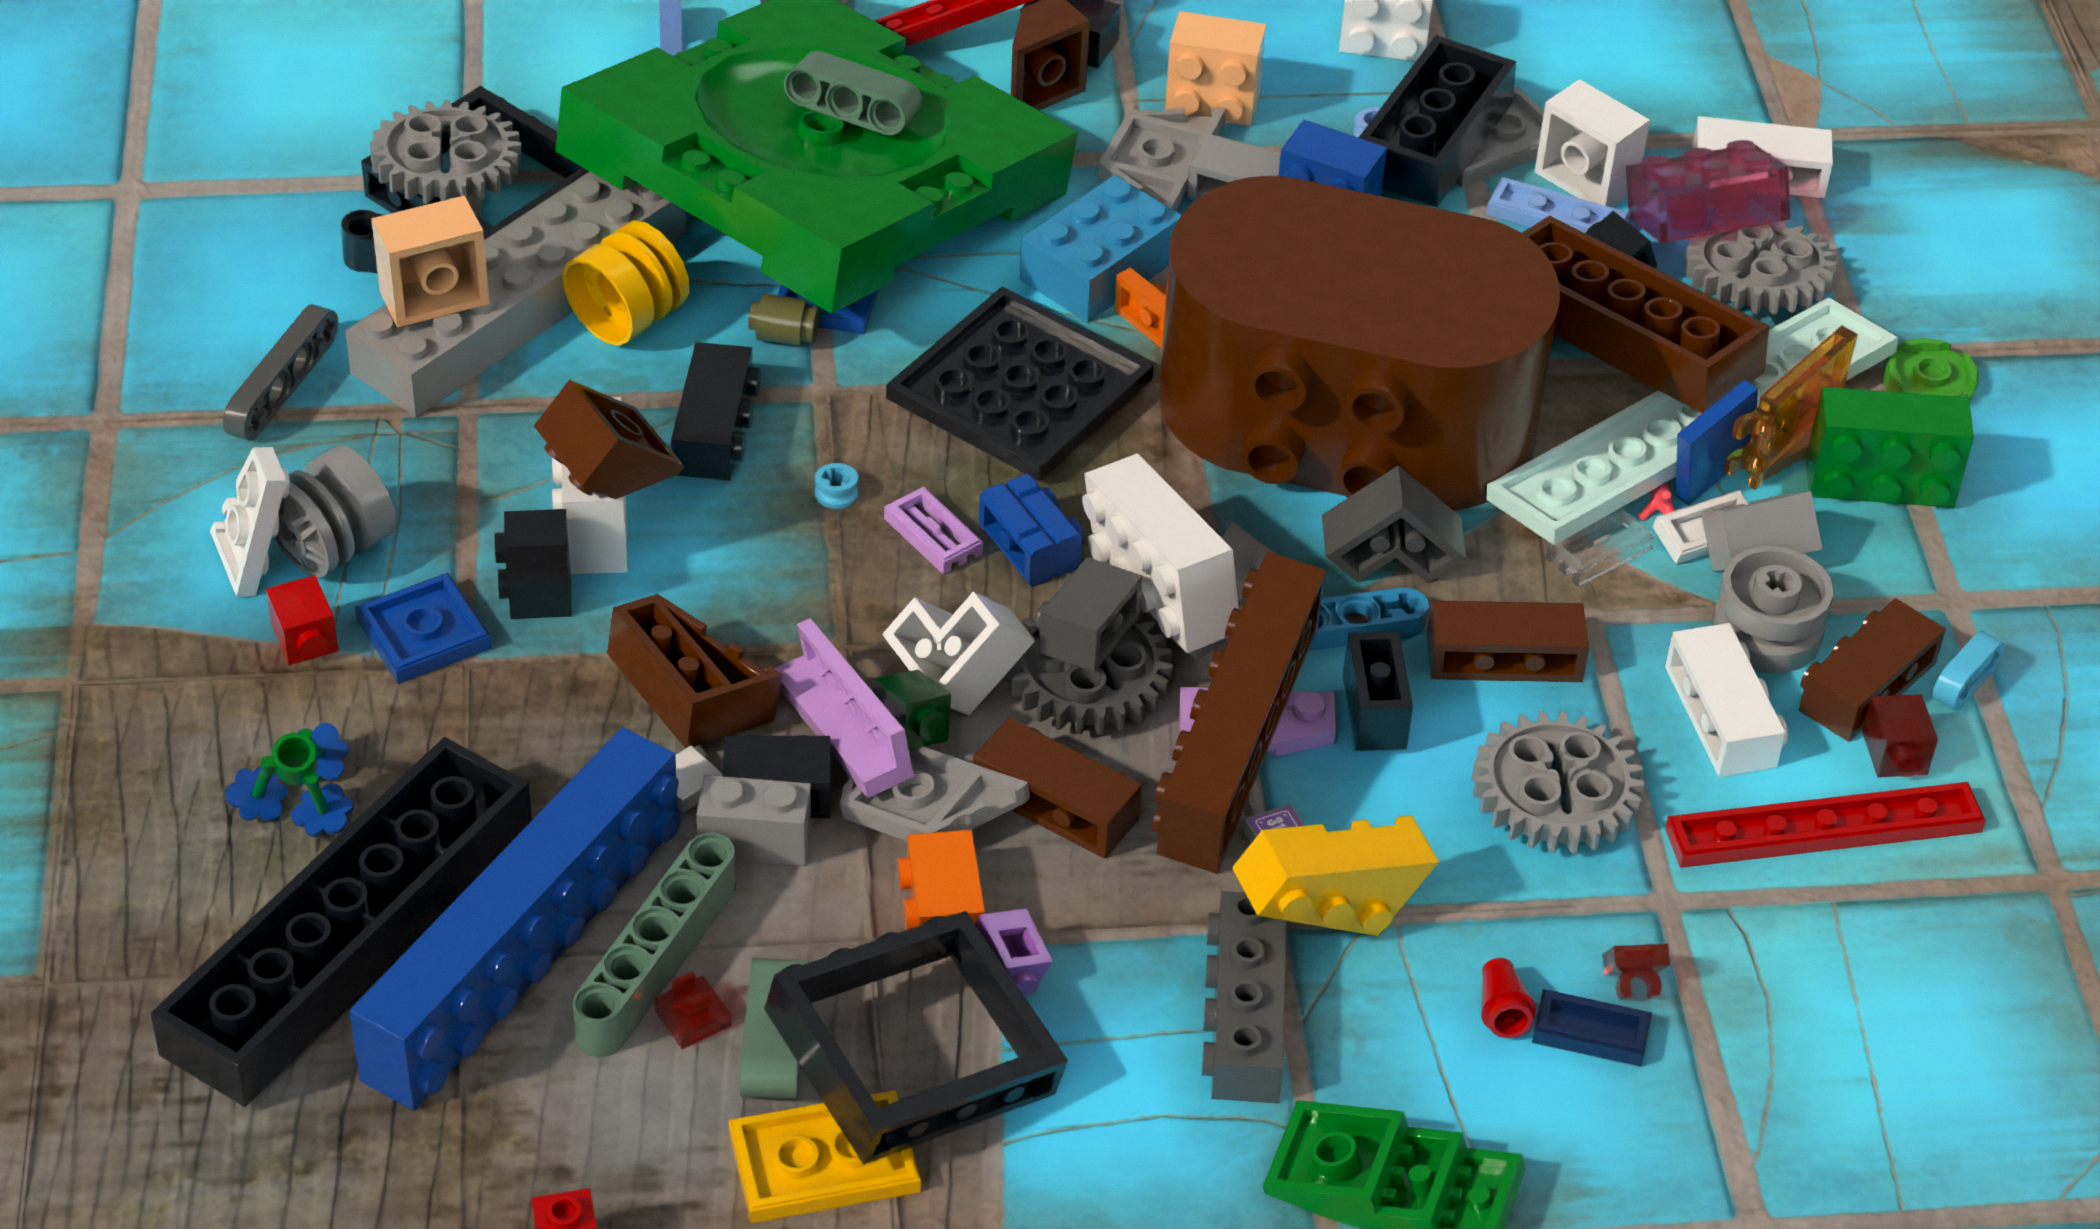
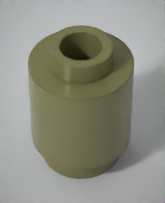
M763 293L760 302L753 301L751 304L748 328L756 330L757 340L802 346L803 342L814 343L818 332L820 307L809 305V300Z

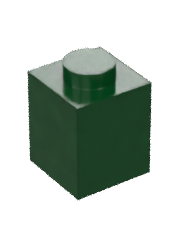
M918 669L874 678L873 693L905 729L908 749L948 741L951 693Z

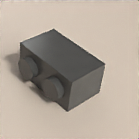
M1086 557L1073 574L1068 573L1065 576L1060 590L1050 602L1045 601L1037 613L1035 628L1040 631L1039 653L1095 672L1140 616L1142 575Z

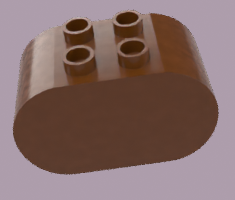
M1256 176L1223 184L1202 195L1185 210L1175 225L1170 239L1159 381V405L1163 418L1175 437L1202 459L1227 470L1249 474L1265 483H1289L1349 498L1399 465L1453 511L1488 502L1487 484L1531 461L1533 457L1560 302V288L1556 271L1546 254L1530 238L1507 225L1493 220L1284 176Z

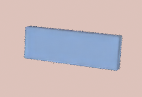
M1501 177L1488 202L1486 215L1530 228L1546 217L1552 216L1586 233L1594 223L1602 221L1612 211L1616 212L1628 223L1631 213Z

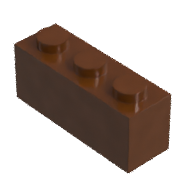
M1895 598L1880 612L1877 610L1872 611L1853 636L1849 637L1846 635L1842 637L1833 648L1831 655L1822 663L1816 661L1809 666L1800 682V687L1804 690L1799 711L1847 742H1850L1936 664L1946 628Z
M1431 600L1426 634L1431 679L1583 682L1589 652L1583 603Z
M1010 717L1003 722L973 755V763L1028 782L1029 800L1011 811L1104 859L1139 820L1142 784L1132 780L1122 772H1116L1087 757L1081 751L1071 749L1043 735L1039 730L1028 727Z

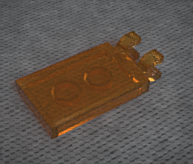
M1841 325L1761 395L1759 406L1752 413H1746L1735 421L1732 431L1733 437L1741 440L1747 434L1752 433L1750 443L1744 448L1733 451L1726 457L1724 472L1732 476L1739 469H1748L1751 471L1748 486L1756 490L1763 483L1766 470L1812 430L1822 387L1844 388L1858 336L1857 333Z

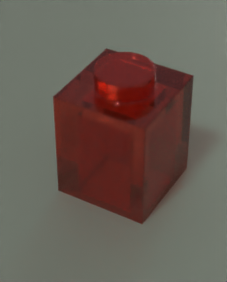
M1922 694L1871 697L1862 733L1877 778L1928 775L1938 738Z

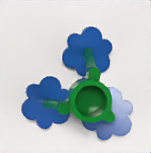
M330 723L320 724L314 731L304 728L298 733L285 734L274 744L272 756H266L261 759L260 767L256 768L253 772L247 768L237 771L235 782L230 784L225 791L226 801L229 805L239 808V815L244 820L252 821L258 816L264 821H274L280 816L282 811L281 802L285 801L288 795L287 788L277 783L278 777L287 784H305L308 790L301 796L302 803L294 807L291 812L293 823L299 827H305V831L310 837L320 836L323 832L332 835L338 834L348 824L346 815L353 811V802L350 798L345 797L342 787L338 784L330 783L321 788L319 778L323 777L331 781L338 779L343 774L344 763L341 759L348 755L349 746L345 741L339 740L338 730Z

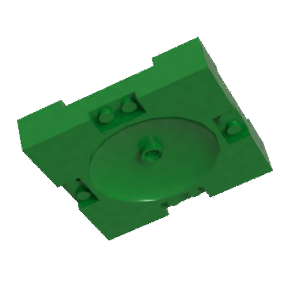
M769 0L719 21L716 38L709 39L688 50L678 52L672 56L656 47L563 86L561 90L555 152L622 191L639 183L762 255L761 273L832 314L893 283L896 266L997 215L1011 223L1066 195L1078 131L976 76L956 83L952 77L939 74L921 64L917 58L904 54L906 38L836 0ZM820 51L913 83L922 95L923 105L919 113L899 133L884 135L797 105L787 96L784 90V79L786 74L809 53ZM849 89L850 92L857 97V95L851 89ZM891 103V105L894 107V109L897 110V111H899L898 108H897L894 104Z

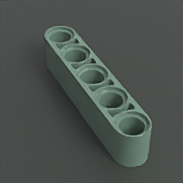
M703 833L694 837L578 989L573 998L576 1044L581 1051L587 1055L603 1057L616 1053L624 1045L733 896L736 889L735 850L729 838L718 833Z

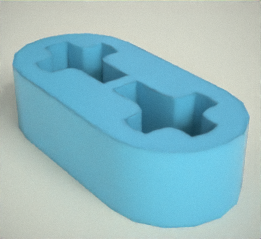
M1979 631L1944 668L1934 686L1933 698L1954 710L1962 707L1997 667L2005 649L2004 642L1984 631Z

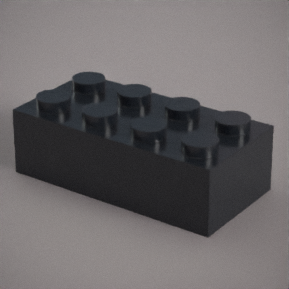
M1435 35L1358 137L1387 147L1382 188L1438 207L1513 103L1516 61Z

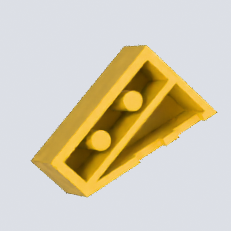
M1410 815L1397 817L1396 825L1372 827L1368 820H1358L1352 822L1351 830L1327 832L1323 824L1262 830L1232 869L1258 916L1378 936L1382 930L1390 925L1393 917L1437 866L1439 860L1415 819Z

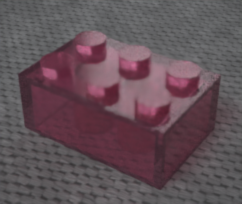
M1749 140L1732 141L1727 144V148L1713 151L1708 148H1693L1686 150L1684 156L1674 158L1649 156L1643 158L1641 164L1626 166L1630 219L1660 243L1790 220L1789 168Z

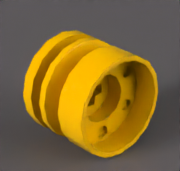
M633 220L624 224L614 233L603 238L600 244L588 248L567 262L562 273L565 294L569 305L579 321L594 336L607 344L616 346L629 342L648 329L652 322L664 318L670 311L683 305L689 295V277L683 260L673 244L659 230L641 221Z

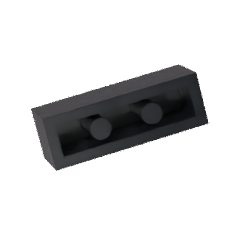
M695 342L671 438L672 452L685 466L677 476L731 481L735 461L743 462L746 448V433H743L742 430L743 428H751L754 405L753 400L749 399L750 396H758L761 382V369L753 367L752 347Z

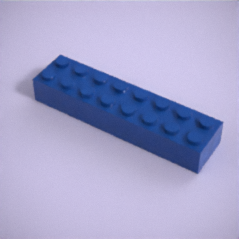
M622 727L349 1010L360 1082L413 1111L428 1095H434L442 1088L448 1073L463 1057H469L477 1050L486 1032L498 1019L503 1020L512 1012L517 999L532 983H538L543 979L549 970L551 962L565 947H571L578 941L585 925L598 911L603 912L611 905L616 892L630 877H636L641 873L648 861V857L662 842L667 843L674 837L680 825L677 798L679 781L676 777V757L674 752Z

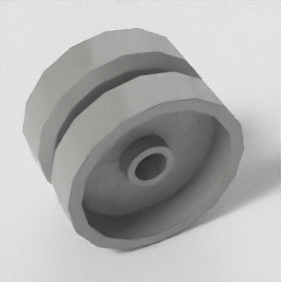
M1763 545L1743 550L1729 560L1722 574L1719 599L1715 605L1712 626L1725 623L1731 624L1739 642L1746 644L1750 654V663L1755 671L1785 673L1801 669L1815 659L1822 644L1826 628L1825 621L1829 615L1834 597L1832 579L1821 564L1805 553L1787 547Z

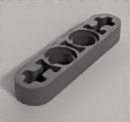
M310 304L300 313L231 397L223 417V428L227 434L251 441L262 432L333 343L338 329V316L334 310Z

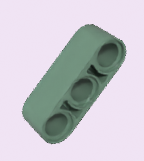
M820 51L809 53L786 74L784 79V90L791 101L797 105L884 135L899 133L919 113L923 105L922 95L913 83ZM849 89H851L857 95V97L854 96ZM891 103L894 104L899 111L895 110Z
M752 958L740 1066L741 1097L798 1099L801 1066L764 1008L774 974L779 973L782 969L792 964L809 963L808 960Z

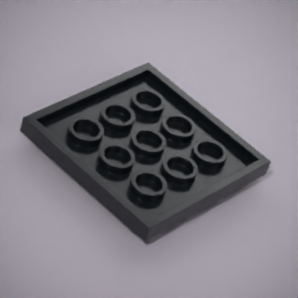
M1002 286L887 383L886 399L1025 474L1028 473L1034 479L1041 481L1153 379L1154 365Z

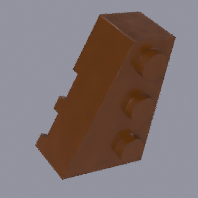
M659 594L613 607L607 649L608 656L685 748L690 745L695 747L775 720L782 673L771 666L764 671L744 658L745 649L734 642L729 643L727 646L723 645L706 634V624Z

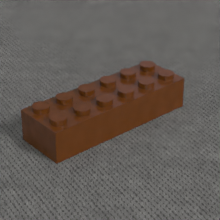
M1552 216L1546 217L1522 233L1537 244L1546 254L1557 274L1560 302L1554 336L1701 413L1705 412L1741 381L1746 380L1750 383L1765 373L1769 334L1768 325Z
M1267 551L1259 570L1253 568L1249 570L1242 590V598L1246 599L1242 610L1233 608L1225 630V638L1229 639L1225 650L1216 648L1212 656L1207 677L1212 679L1208 690L1201 688L1198 690L1190 712V719L1195 721L1190 732L1181 730L1174 747L1172 760L1177 761L1173 773L1164 771L1156 789L1154 802L1159 805L1151 830L1159 833L1158 855L1215 874L1218 873L1317 632L1326 574L1325 569Z

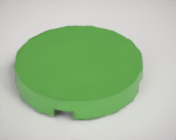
M1920 338L1902 342L1897 345V352L1886 358L1883 368V383L1889 392L1969 397L1970 403L1978 387L1979 369L1971 356L1963 350L1961 355L1950 350L1952 344L1942 340Z

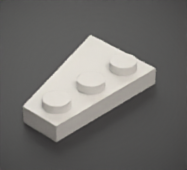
M273 447L252 448L236 479L237 497L226 498L222 506L223 515H227L225 521L214 522L210 529L236 597L256 596L261 576H265L268 572V549L271 538L276 537L279 531L278 511L281 500L287 498L289 494L290 481L286 468H281Z

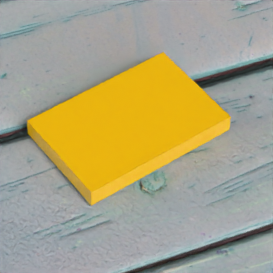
M896 1090L871 1094L878 1108L899 1100ZM824 1103L728 1120L729 1135L750 1224L921 1193V1179L912 1147L863 1165Z

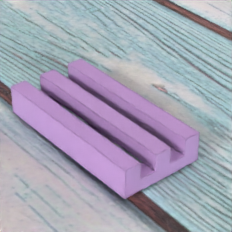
M924 486L884 506V519L943 575L951 571L952 563L955 562L959 567L967 563V556L969 554L974 558L983 555V541ZM918 504L929 516L926 517L914 505ZM941 527L946 532H948L959 544L956 545L953 541H951L941 531Z

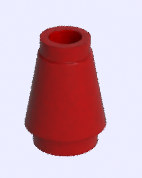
M1494 958L1488 961L1482 968L1481 1018L1485 1026L1495 1035L1502 1038L1518 1037L1526 1033L1532 1026L1536 1014V1005L1515 970L1513 963L1506 958Z

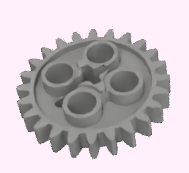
M445 100L442 107L436 108L433 103L427 101L426 109L419 110L415 106L410 105L408 106V115L396 111L393 112V121L382 120L381 130L373 131V141H370L373 173L379 174L380 183L390 182V191L392 193L405 189V199L408 200L418 194L423 195L424 204L429 203L433 197L444 201L464 195L467 199L468 195H473L483 200L485 199L484 190L499 193L500 183L511 184L512 174L519 173V163H521L519 132L512 131L511 121L501 122V114L499 112L486 116L485 106L472 111L469 110L468 102H463L458 108L452 107L449 100ZM445 131H449L451 136L450 171L448 173H442L441 167L442 133Z
M1745 216L1744 222L1738 223L1729 217L1726 220V226L1717 222H1711L1710 230L1700 228L1698 230V237L1691 236L1685 259V267H1687L1686 277L1692 278V287H1703V293L1709 296L1717 295V300L1723 303L1728 301L1734 302V308L1737 310L1746 305L1751 306L1753 314H1757L1761 307L1768 308L1773 315H1777L1778 307H1784L1789 312L1794 313L1796 311V304L1810 308L1812 306V299L1823 301L1824 294L1831 293L1837 268V262H1835L1836 253L1828 251V242H1818L1819 234L1810 233L1804 235V226L1802 225L1791 229L1787 227V220L1784 219L1777 224H1770V220L1766 216L1760 222H1754L1751 217Z
M1539 711L1537 722L1532 723L1525 715L1520 714L1517 728L1503 721L1500 725L1499 734L1489 732L1486 737L1485 746L1479 745L1471 781L1475 782L1473 797L1481 799L1479 810L1481 813H1494L1491 826L1494 828L1507 824L1510 826L1508 835L1510 840L1525 834L1529 836L1528 848H1534L1542 840L1547 841L1550 853H1555L1559 843H1566L1571 853L1577 854L1579 842L1584 841L1592 850H1597L1600 836L1613 843L1616 841L1618 829L1626 832L1630 829L1631 819L1638 816L1645 782L1641 781L1643 767L1633 764L1635 758L1634 750H1621L1623 737L1615 736L1606 739L1604 737L1606 725L1604 724L1597 726L1593 730L1586 728V716L1580 717L1573 724L1568 723V717L1564 711L1560 712L1557 721H1550L1544 711ZM1555 757V769H1552L1553 758ZM1561 793L1564 794L1562 808L1560 804Z

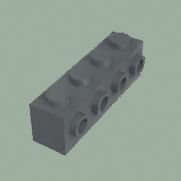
M1221 891L1219 913L1209 912L1207 945L1217 946V955H1207L1205 988H1215V998H1205L1203 1031L1214 1032L1213 1042L1203 1043L1202 1076H1212L1211 1099L1279 1104L1284 1053L1286 920L1258 916L1244 892Z

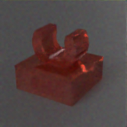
M1668 944L1613 946L1602 954L1604 976L1620 975L1615 985L1616 994L1620 1000H1627L1631 997L1630 982L1632 978H1640L1645 982L1648 999H1654L1660 995L1662 983L1657 973L1670 966Z
M693 971L674 979L671 984L672 990L654 997L656 1014L681 1049L731 1027L729 1010L705 977L696 978Z

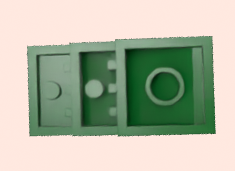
M1297 1100L1264 1181L1263 1189L1265 1194L1319 1216L1360 1229H1505L1525 1172V1165L1522 1154L1467 1148L1462 1132L1408 1127L1404 1111Z

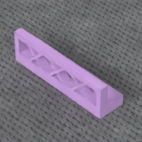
M811 618L798 623L797 628L803 656L774 668L783 674L780 692L816 736H830V753L867 798L914 777L905 729Z

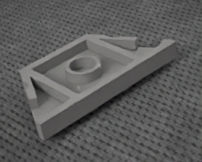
M1212 107L1211 116L1186 117L1185 108L1167 109L1160 112L1152 110L1128 111L1099 161L1098 177L1106 181L1113 175H1117L1176 211L1188 190L1189 165L1206 135L1218 136L1225 123L1226 109Z
M923 746L909 749L914 777L869 798L863 794L847 774L848 782L843 786L840 804L843 819L907 841V835L973 830L1026 803L1030 798L1028 782Z

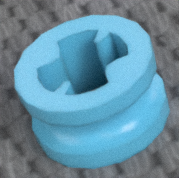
M830 463L822 466L815 473V498L818 503L824 507L842 509L856 501L858 497V473L854 468L842 463ZM832 484H841V486H832Z

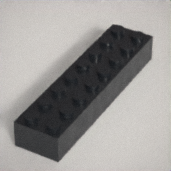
M443 737L150 1013L159 1056L243 1107H246L429 928L532 821L529 782L454 741Z

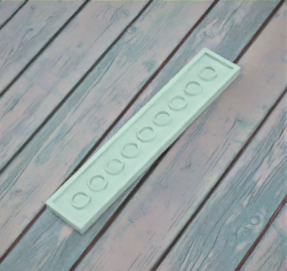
M1829 297L1769 330L1765 373L1750 382L1758 388L1756 431L1819 397L1822 387H1836L1897 352L1898 337ZM1658 390L1487 484V501L1551 544L1556 545L1675 478L1677 434L1702 413Z

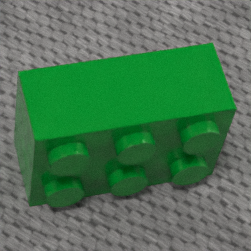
M1822 387L1805 457L1808 491H1811L1812 497L1954 508L1974 440L1969 397Z

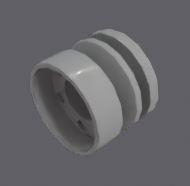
M340 444L307 462L304 471L296 470L289 473V494L287 498L281 500L278 511L279 531L274 538L293 564L307 575H316L317 578L326 576L336 570L337 566L350 561L354 551L362 552L393 534L396 526V516L388 490L377 472L365 458L352 448Z

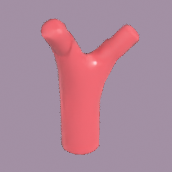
M1670 481L1651 491L1648 504L1638 514L1641 520L1645 521L1657 510L1662 512L1663 515L1676 511L1672 501Z

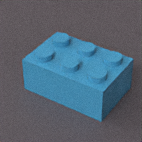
M1113 175L1021 237L1020 280L1088 323L1114 305L1116 275L1131 267L1148 281L1168 267L1170 239L1173 229L1182 215L1117 175Z

